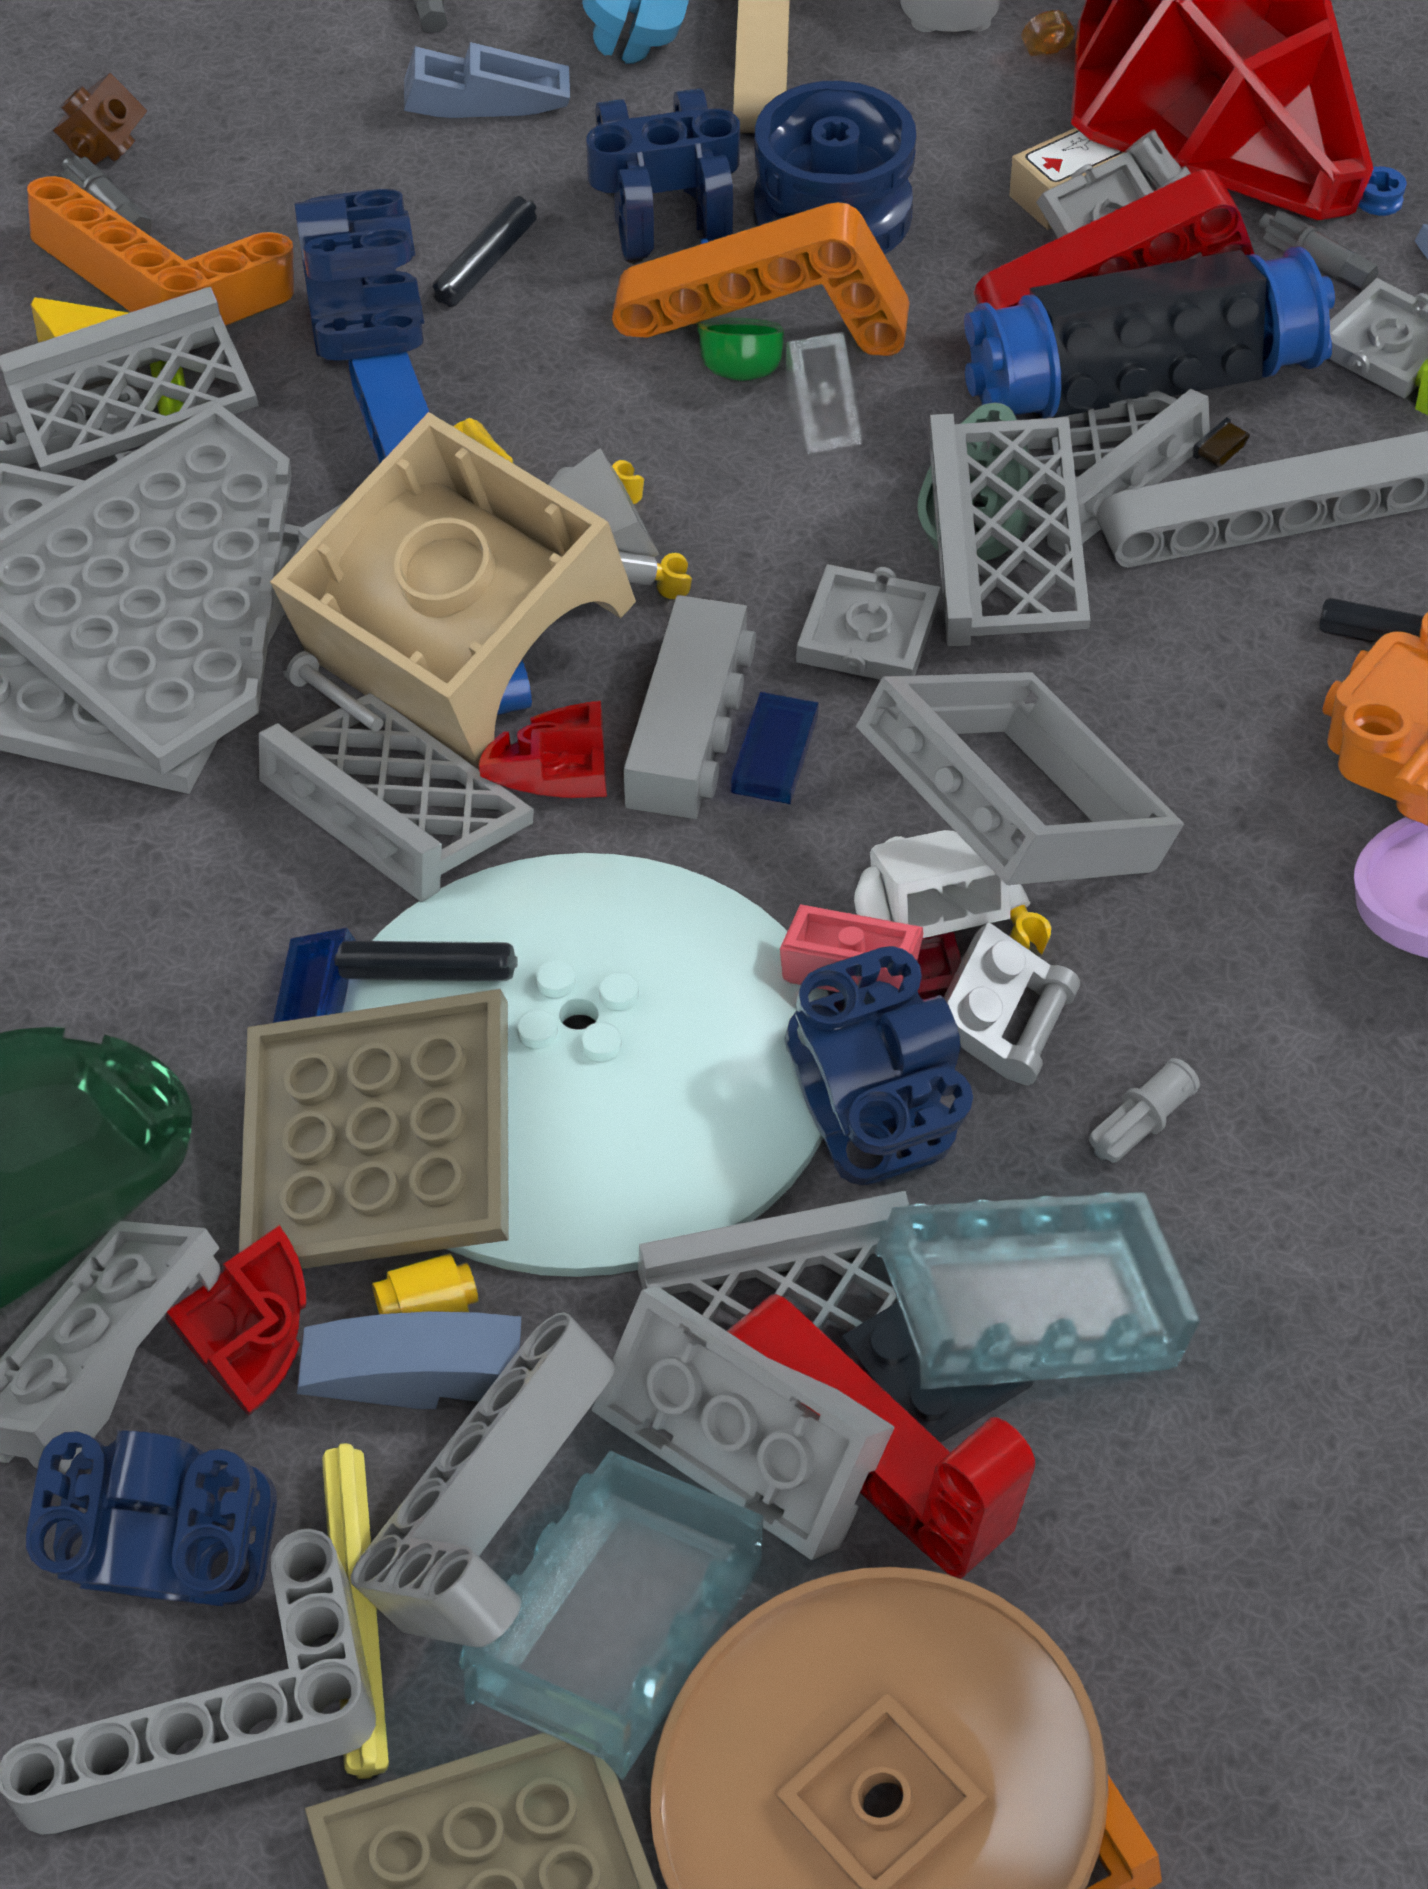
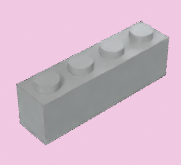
M681 595L676 596L624 767L625 808L697 819L703 797H714L719 774V763L714 762L716 752L724 754L727 752L732 721L726 715L728 708L739 709L744 685V675L739 674L740 666L750 667L754 656L756 632L747 630V605Z

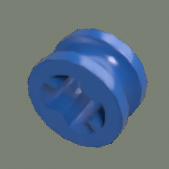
M1384 166L1373 167V172L1358 206L1363 211L1377 216L1394 214L1403 205V195L1407 185L1406 179L1399 171Z

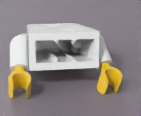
M943 830L910 838L897 836L888 839L885 843L875 845L871 849V867L863 871L855 891L854 903L857 915L923 927V938L980 926L987 922L993 923L1011 919L1014 926L1009 936L1028 950L1031 941L1035 944L1039 953L1043 954L1051 935L1050 922L1038 913L1028 912L1026 908L1030 905V901L1022 885H1006L957 832Z

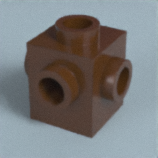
M109 73L88 90L80 86L63 102L60 108L66 114L53 131L80 159L85 156L96 165L108 156L114 162L135 142L130 133L147 113V110Z

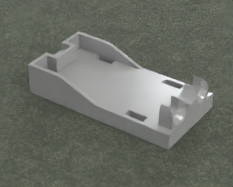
M127 1221L116 1222L0 1358V1462L9 1463L14 1456L27 1458L34 1468H38L44 1447L54 1437L64 1432L74 1431L90 1435L93 1438L97 1435L110 1418L136 1348L187 1287L191 1290L200 1280L209 1292L218 1281L221 1270L219 1263L213 1255L217 1252L219 1246L206 1228ZM82 1447L77 1448L74 1458L82 1451ZM73 1459L61 1460L59 1472L65 1473Z
M654 1286L643 1289L613 1357L615 1363L614 1374L595 1400L591 1411L810 1560L840 1549L859 1508L855 1502L869 1472L876 1470L895 1427L839 1390L765 1357L660 1287ZM690 1329H691L692 1331H694L695 1333H697L698 1335H700L701 1337H703L704 1339H706L708 1342H706L705 1340H703L702 1338H700L699 1336H697L696 1334H694L693 1332H691ZM801 1403H804L805 1405H807L808 1407H810L811 1409H813L814 1411H816L817 1413H819L820 1416H819L818 1414H816L815 1412H813L812 1410H810L809 1408H807L806 1406H804L803 1404H801ZM651 1421H653L652 1427L656 1430L664 1429L672 1434V1441L670 1442L649 1427Z

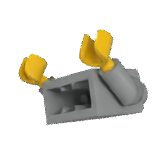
M600 448L576 466L563 467L558 470L548 485L609 522L629 583L650 586L654 580H657V590L668 599H676L677 595L686 596L689 593L692 578L686 574L688 562L685 557L679 553H670L664 556L661 563H657L655 559L659 552L634 506L642 498L644 478L640 475L634 476L635 469L631 463L626 460H619L611 465Z

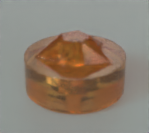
M1050 10L1032 18L1024 27L1021 38L1030 56L1058 53L1060 49L1066 48L1075 36V29L1065 12Z

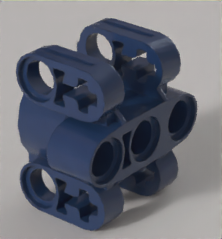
M702 88L674 92L672 113L630 119L624 99L596 103V127L591 129L586 136L588 182L598 191L614 193L615 222L618 225L621 248L626 261L648 258L654 249L652 193L683 189L684 192L696 198V229L703 231L704 237L708 239V242L733 234V184L731 174L740 165V120L735 114L724 109H708Z
M374 189L319 196L304 202L294 203L317 357H323L328 360H348L407 352L422 345L424 341L422 330L424 317L417 279L407 272L395 270L412 260L413 256H416L409 213L404 209L402 193L394 189Z
M894 946L881 947L818 968L809 973L801 983L796 1001L797 1010L789 1020L784 1038L786 1049L795 1066L806 1105L817 1129L827 1144L835 1169L841 1178L858 1185L875 1184L934 1164L945 1158L956 1139L957 1129L966 1119L973 1101L971 1085L962 1074L955 1070L961 1044L958 1027L948 1003L940 995L926 1000L920 998L918 994L922 978L920 965L912 954ZM881 968H887L891 976L903 975L904 979L899 990L889 983L877 981ZM851 976L857 977V985ZM830 986L840 991L809 1002V994L817 987ZM799 1026L805 1038V1045L798 1038L797 1029ZM953 1094L955 1100L950 1109L939 1102L942 1096ZM892 1127L894 1134L891 1135L887 1128ZM935 1139L934 1145L929 1146L927 1141ZM852 1141L863 1152L883 1155V1160L880 1165L873 1169L865 1170L858 1168L848 1159L846 1146ZM900 1151L903 1158L898 1159L896 1152Z
M127 1430L118 1431L116 1440L109 1446H104L90 1435L78 1431L64 1432L54 1437L44 1447L39 1460L26 1532V1549L31 1560L40 1569L58 1575L59 1580L80 1584L81 1589L224 1607V1604H241L252 1599L260 1591L266 1577L277 1508V1491L272 1480L262 1471L250 1466L237 1454L224 1449L203 1452L194 1445L175 1437ZM82 1447V1451L74 1458L77 1448ZM73 1459L66 1475L59 1472L61 1460ZM221 1465H227V1467L220 1470ZM258 1493L260 1494V1500L258 1502V1505L256 1506L255 1501L256 1495ZM53 1495L61 1497L60 1506H51ZM79 1508H83V1509L87 1510V1512H86V1513H83V1512L79 1511L78 1509H79ZM57 1523L53 1543L54 1562L47 1556L44 1549V1539L47 1531L53 1524ZM220 1525H223V1526H225L226 1528L231 1529V1530H233V1531L230 1532V1531H228V1530H226V1529H224V1528H222V1527H219V1526H220ZM256 1531L255 1541L250 1544V1532ZM82 1536V1545L79 1552L70 1559L73 1543L78 1537ZM228 1551L226 1569L219 1577L212 1580L211 1568L215 1559L220 1554ZM247 1557L250 1572L246 1582L234 1591H224L230 1588L239 1578L245 1567Z

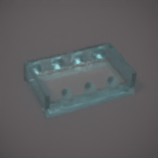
M1104 1192L1089 1196L1055 1198L1040 1196L1022 1200H976L969 1203L911 1204L904 1207H893L875 1250L876 1256L882 1257L920 1359L921 1389L1167 1370L1178 1366L1200 1323L1198 1314L1144 1192L1122 1194Z
M609 1451L593 1474L587 1472L581 1476L573 1490L569 1509L559 1523L551 1522L544 1528L537 1541L533 1560L523 1574H513L506 1582L521 1598L519 1614L513 1624L497 1640L484 1647L475 1648L463 1645L459 1666L464 1669L465 1703L472 1706L477 1701L603 1759L624 1780L675 1701L689 1675L706 1653L759 1569L762 1553L763 1515Z

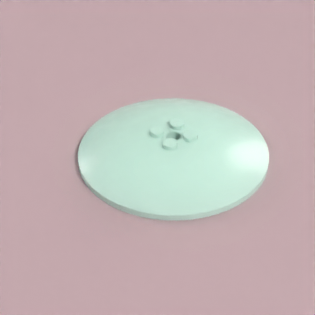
M574 853L517 860L487 868L458 879L441 888L438 893L423 902L419 901L405 910L381 930L372 941L507 942L513 945L515 956L518 957V966L514 970L513 978L508 981L343 979L329 1011V1014L501 989L508 1001L509 1240L449 1248L447 1250L474 1261L503 1269L538 1275L573 1277L612 1275L638 1270L639 1244L751 1222L768 1210L794 1184L810 1163L823 1140L806 1105L795 1066L786 1049L784 1039L789 1020L797 1010L796 1001L801 986L784 980L782 976L780 947L787 934V930L761 907L738 892L706 876L678 866L646 858L617 854ZM815 988L808 996L809 1002L829 996L827 990ZM574 1015H586L596 1021L582 1030L570 1029L563 1024L564 1020ZM799 1026L797 1029L798 1038L805 1045V1038Z

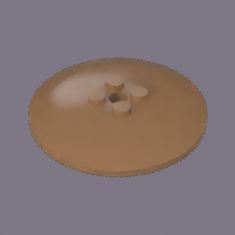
M862 1568L814 1579L773 1597L733 1625L707 1651L693 1669L674 1701L664 1724L656 1751L651 1780L650 1805L653 1841L659 1867L668 1889H1085L1097 1861L1106 1826L1108 1768L1099 1724L1092 1703L1078 1674L1063 1651L1050 1636L1023 1611L1002 1597L974 1583L947 1574L915 1568ZM881 1783H893L903 1789V1800L896 1812L883 1818L873 1817L864 1812L865 1797L874 1786Z

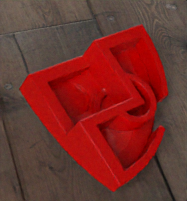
M601 700L569 705L530 718L531 724L518 731L516 735L517 742L511 745L509 731H504L486 747L480 757V777L508 788L537 795L562 798L607 797Z
M277 1226L223 1264V1272L220 1273L218 1281L209 1292L203 1285L166 1312V1320L182 1341L248 1416L262 1406L277 1390L294 1363L300 1347V1343L296 1338L299 1329L300 1311L306 1308V1287L298 1256L281 1226Z

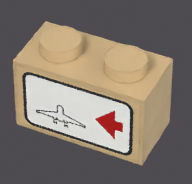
M1074 128L1012 156L1009 196L1049 230L1052 227L1036 203L1042 193L1072 179V174L1086 164H1091L1095 168L1125 152L1090 141L1078 129Z

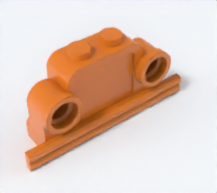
M1427 612L1422 619L1420 637L1405 632H1390L1383 635L1369 652L1366 650L1360 651L1348 677L1343 682L1335 681L1330 687L1323 704V714L1331 717L1327 743L1329 748L1339 755L1338 768L1341 774L1357 785L1396 800V806L1401 814L1428 826Z

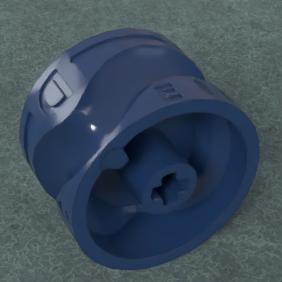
M847 81L807 83L791 88L773 98L760 112L755 125V168L757 180L754 187V221L756 226L826 204L845 203L860 212L884 254L893 250L903 241L912 221L913 191L908 177L912 173L915 163L917 135L916 125L911 113L900 101L890 94L875 87Z

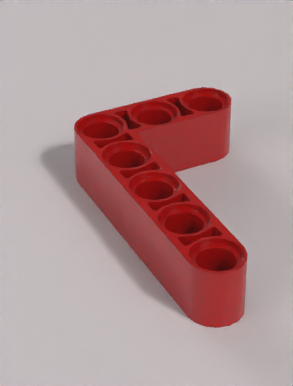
M1199 170L990 271L976 284L974 296L977 304L989 303L994 309L1017 306L1022 296L1030 295V288L1182 261L1194 255L1198 258L1241 250L1245 255L1255 253L1241 213L1218 173L1212 170Z
M777 1294L767 1297L727 1330V1332L765 1357L839 1390L895 1427L876 1470L868 1473L860 1493L948 1575L962 1579L1015 1531L1035 1469V1457L1025 1438L1008 1422L998 1417H990L950 1452L787 1299ZM801 1403V1404H803L804 1406H806L807 1408H809L810 1410H812L813 1412H815L816 1414H818V1415L820 1416L819 1413H817L816 1411H814L813 1409H811L810 1407H808V1406L805 1405L804 1403Z

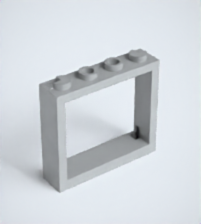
M1032 672L884 676L856 725L860 732L1006 885L1153 872L1162 862L1184 825ZM1030 690L1038 697L1035 704H1026L1024 702ZM1005 732L1092 822L1045 826L957 734ZM1022 833L1026 836L1023 842L1019 839Z

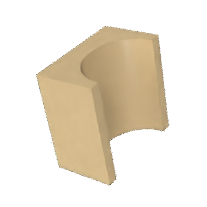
M430 412L420 420L270 581L304 650L313 654L318 659L319 665L364 695L373 694L477 769H479V761L483 751L494 741L495 722L505 689L518 664L537 638L559 617L581 604L595 602L617 617L622 618L636 602L608 521Z

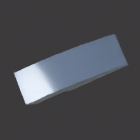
M472 42L469 44L465 58L415 46L404 78V111L435 117L524 116L566 107L570 100L569 66Z
M411 1312L341 1319L304 1327L297 1394L414 1409H436L439 1397L479 1402L520 1349L521 1317L476 1312Z

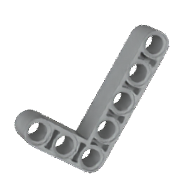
M565 1312L555 1314L546 1319L531 1333L354 1566L351 1574V1584L403 1633L475 1648L484 1647L502 1636L519 1614L521 1607L520 1596L479 1556L606 1387L615 1370L613 1359L569 1314Z
M297 1530L286 1535L276 1545L271 1555V1572L289 1669L44 1735L15 1745L3 1756L0 1762V1792L20 1822L28 1830L38 1834H56L347 1754L360 1748L370 1739L376 1726V1712L351 1584L332 1540L323 1532L317 1530ZM314 1570H323L316 1578L310 1581L299 1582L305 1574ZM325 1634H336L329 1643L320 1647H310L317 1638ZM339 1699H349L348 1703L341 1710L332 1714H322L323 1710L330 1703ZM265 1719H275L274 1723L266 1731L259 1734H249L250 1730L257 1723ZM192 1739H201L200 1743L192 1751L186 1754L175 1755L184 1743ZM119 1759H127L118 1771L110 1775H102L111 1763ZM52 1779L50 1785L43 1792L28 1796L31 1789L38 1783Z

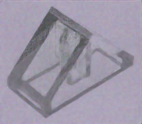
M843 332L788 341L786 343L785 400L807 454L862 444Z

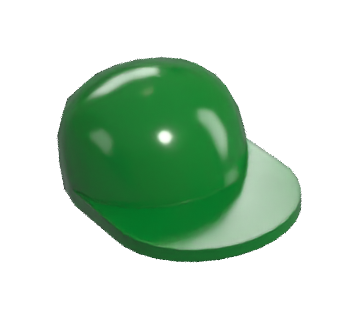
M710 318L697 322L701 356L704 365L715 375L735 381H751L768 376L778 367L784 345V329L779 323L750 318Z

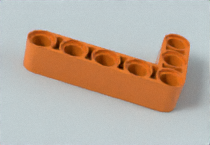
M56 176L35 179L27 186L31 240L130 312L211 287L218 302L221 318L226 326L282 304L291 299L294 294L293 242L285 235L262 232L184 260L66 178Z
M837 202L675 252L624 270L619 278L612 321L614 327L625 336L649 338L822 284L858 346L869 355L892 356L904 347L910 302L863 216L856 208L849 204Z

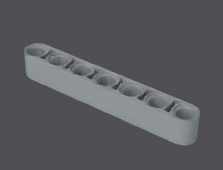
M1428 431L1121 491L1105 499L1099 506L1096 513L1097 522L1116 561L1121 566L1129 568L1428 508Z

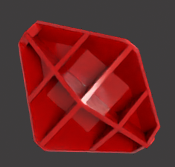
M1331 0L1085 1L1077 24L1071 124L1090 141L1126 153V150L1148 132L1155 130L1165 148L1181 168L1186 166L1190 173L1199 170H1212L1218 173L1227 189L1315 220L1348 216L1356 212L1374 168Z

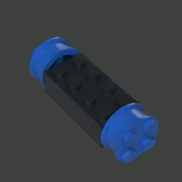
M1296 246L1288 248L1282 258L1266 261L1258 255H1245L1241 250L1032 287L1030 288V295L1022 296L1017 306L994 309L989 303H980L975 306L973 312L965 314L964 329L970 345L972 361L965 366L967 389L972 397H980L982 405L1001 403L1008 406L1015 416L1035 412L1039 417L1046 419L1084 413L1090 409L1110 408L1109 404L1126 399L1146 397V394L1155 391L1175 396L1185 394L1190 389L1201 391L1260 380L1262 377L1274 376L1281 366L1298 363L1305 369L1318 368L1324 360L1330 359L1332 355L1329 310L1335 304L1333 283L1328 276L1321 277L1318 266L1310 253L1303 247Z

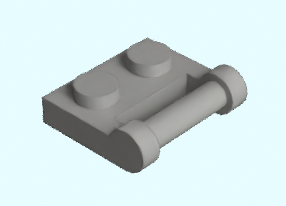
M987 922L975 933L943 998L948 1003L956 1021L961 1048L1006 1079L1023 1085H1031L1037 1079L1043 1066V1060L1040 1055L1063 1006L1072 1003L1080 987V979L1076 973L1067 967L1060 965L1051 966L1000 929ZM1027 986L1039 994L1040 997L1017 1045H1012L1003 1039L1002 1035Z

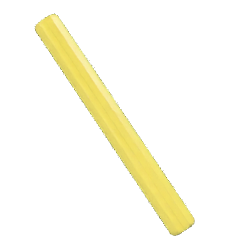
M344 1443L339 1444L337 1448L326 1450L322 1457L327 1533L328 1537L332 1540L351 1584L353 1568L371 1544L364 1453L361 1450L354 1449L351 1444ZM351 1584L376 1712V1726L370 1739L360 1748L343 1754L344 1769L348 1774L356 1775L358 1779H370L373 1775L385 1773L389 1766L377 1610ZM339 1699L340 1710L348 1703L349 1699Z

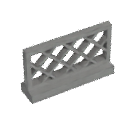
M211 287L0 355V370L7 393L20 419L40 471L57 474L147 444L216 402L232 414L259 406L257 395L221 318L218 302ZM218 341L219 347L211 360L188 354L190 350ZM160 360L167 362L157 378L135 372L139 367ZM180 366L202 373L193 390L170 383ZM106 378L113 379L104 396L82 390L84 385ZM215 378L237 384L240 390L221 398L206 394ZM127 384L149 391L139 407L117 401ZM162 395L185 402L179 412L168 416L152 412ZM51 396L60 397L50 414L27 406V404ZM73 402L95 409L85 425L63 419ZM108 413L131 420L125 430L114 434L98 430ZM35 425L41 426V428L39 429V431H37V428H36ZM55 431L77 438L71 448L47 455L44 447Z
M1190 389L1176 399L1162 392L1155 391L1146 394V397L1126 399L1109 404L1110 408L1090 409L1088 412L1062 416L1069 417V421L1088 420L1089 427L1070 429L1072 446L1092 444L1093 447L1091 451L1073 453L1074 470L1089 468L1080 476L1075 477L1082 544L1101 529L1097 522L1096 513L1105 499L1121 491L1158 484L1193 456L1194 444L1210 432L1209 398L1207 395ZM1159 413L1151 420L1136 421L1135 415ZM1128 416L1129 422L1096 426V419ZM1057 437L1033 438L1027 444L1028 449L1052 448L1053 455L1034 457L1044 465L1059 451ZM1125 440L1116 448L1100 449L1099 443ZM1059 466L1054 472L1061 477V467ZM1044 482L1033 493V499L1052 497L1045 503V509H1042L1051 515L1064 501V496ZM979 492L975 496V500L983 504ZM1065 516L1060 523L1067 528ZM1029 519L1028 525L1035 528L1040 526L1033 519ZM1049 532L1047 534L1048 546L1066 556L1069 553V546Z
M954 413L930 415L929 450L947 646L971 645V636L1089 629L1091 620L1069 417L954 424ZM1057 437L1059 451L1045 465L1023 449L1033 438ZM990 441L1003 452L985 468L967 454L966 443ZM1012 459L1035 474L1018 492L996 476ZM1059 466L1061 467V477L1054 472ZM969 473L976 477L971 484ZM1044 482L1064 496V501L1051 515L1028 500ZM986 485L1008 501L992 519L972 505V499ZM1017 509L1040 524L1024 542L1001 527ZM1065 516L1067 528L1060 523ZM974 523L982 528L976 535ZM1049 532L1069 546V553L1056 566L1032 550ZM990 536L1013 551L997 570L977 556V550ZM1022 560H1025L1045 575L1029 594L1006 578ZM1070 567L1072 572V579L1065 574V572ZM979 574L987 579L981 586L979 584ZM1056 583L1074 597L1076 611L1051 612L1039 603L1038 600ZM995 587L1019 603L1008 615L982 616L981 602Z
M371 693L357 699V701L383 720L385 731L379 730L374 732L372 730L350 729L351 726L360 721L344 709L339 708L293 733L278 723L259 732V781L420 902L440 891L441 874L533 824L534 809L501 785L480 777L479 769ZM314 745L339 746L338 755L319 754L311 747ZM347 747L382 749V757L346 755ZM390 749L417 751L425 757V760L389 758ZM348 774L379 776V784L359 783ZM387 776L423 778L422 787L387 785ZM431 779L457 780L466 786V789L430 787ZM389 804L420 805V814L399 813ZM428 806L464 808V817L427 815ZM472 808L496 809L504 815L497 819L471 817ZM429 834L462 835V838L441 849L442 843Z
M905 1191L639 1244L638 1275L642 1290L658 1286L670 1295L690 1291L710 1303L702 1315L710 1321L714 1319L720 1309L738 1320L747 1315L751 1310L728 1296L738 1281L754 1277L777 1289L775 1294L784 1298L787 1295L818 1313L819 1315L813 1324L820 1330L827 1320L834 1322L847 1331L863 1323L837 1308L838 1303L852 1282L885 1300L878 1313L906 1297L903 1291L908 1284L911 1293L927 1284L910 1226L912 1212ZM899 1248L905 1268L894 1288L861 1270L871 1254ZM856 1257L852 1264L844 1260ZM823 1264L843 1276L828 1301L795 1284L805 1267ZM789 1271L786 1277L778 1274L779 1272ZM723 1284L719 1291L710 1287ZM690 1329L691 1332H693L694 1334H696L697 1336H699L700 1338H702L703 1340H705L706 1342H708L706 1339H704L703 1337H701L700 1335H698L697 1333H695L694 1331H692V1330Z

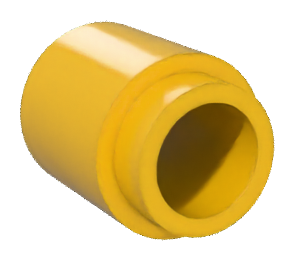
M451 1253L388 1271L387 1279L372 1283L379 1315L411 1312H469L468 1305L479 1302L476 1285L468 1263L456 1266Z

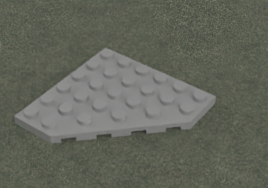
M216 402L0 531V636L161 775H164L259 712L275 591L270 581L278 574L292 477L290 458Z

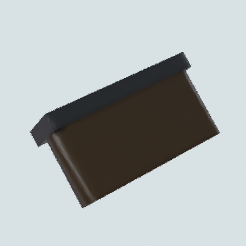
M1226 417L1194 444L1193 458L1198 459L1202 456L1221 467L1246 445L1250 433L1232 424L1231 419Z

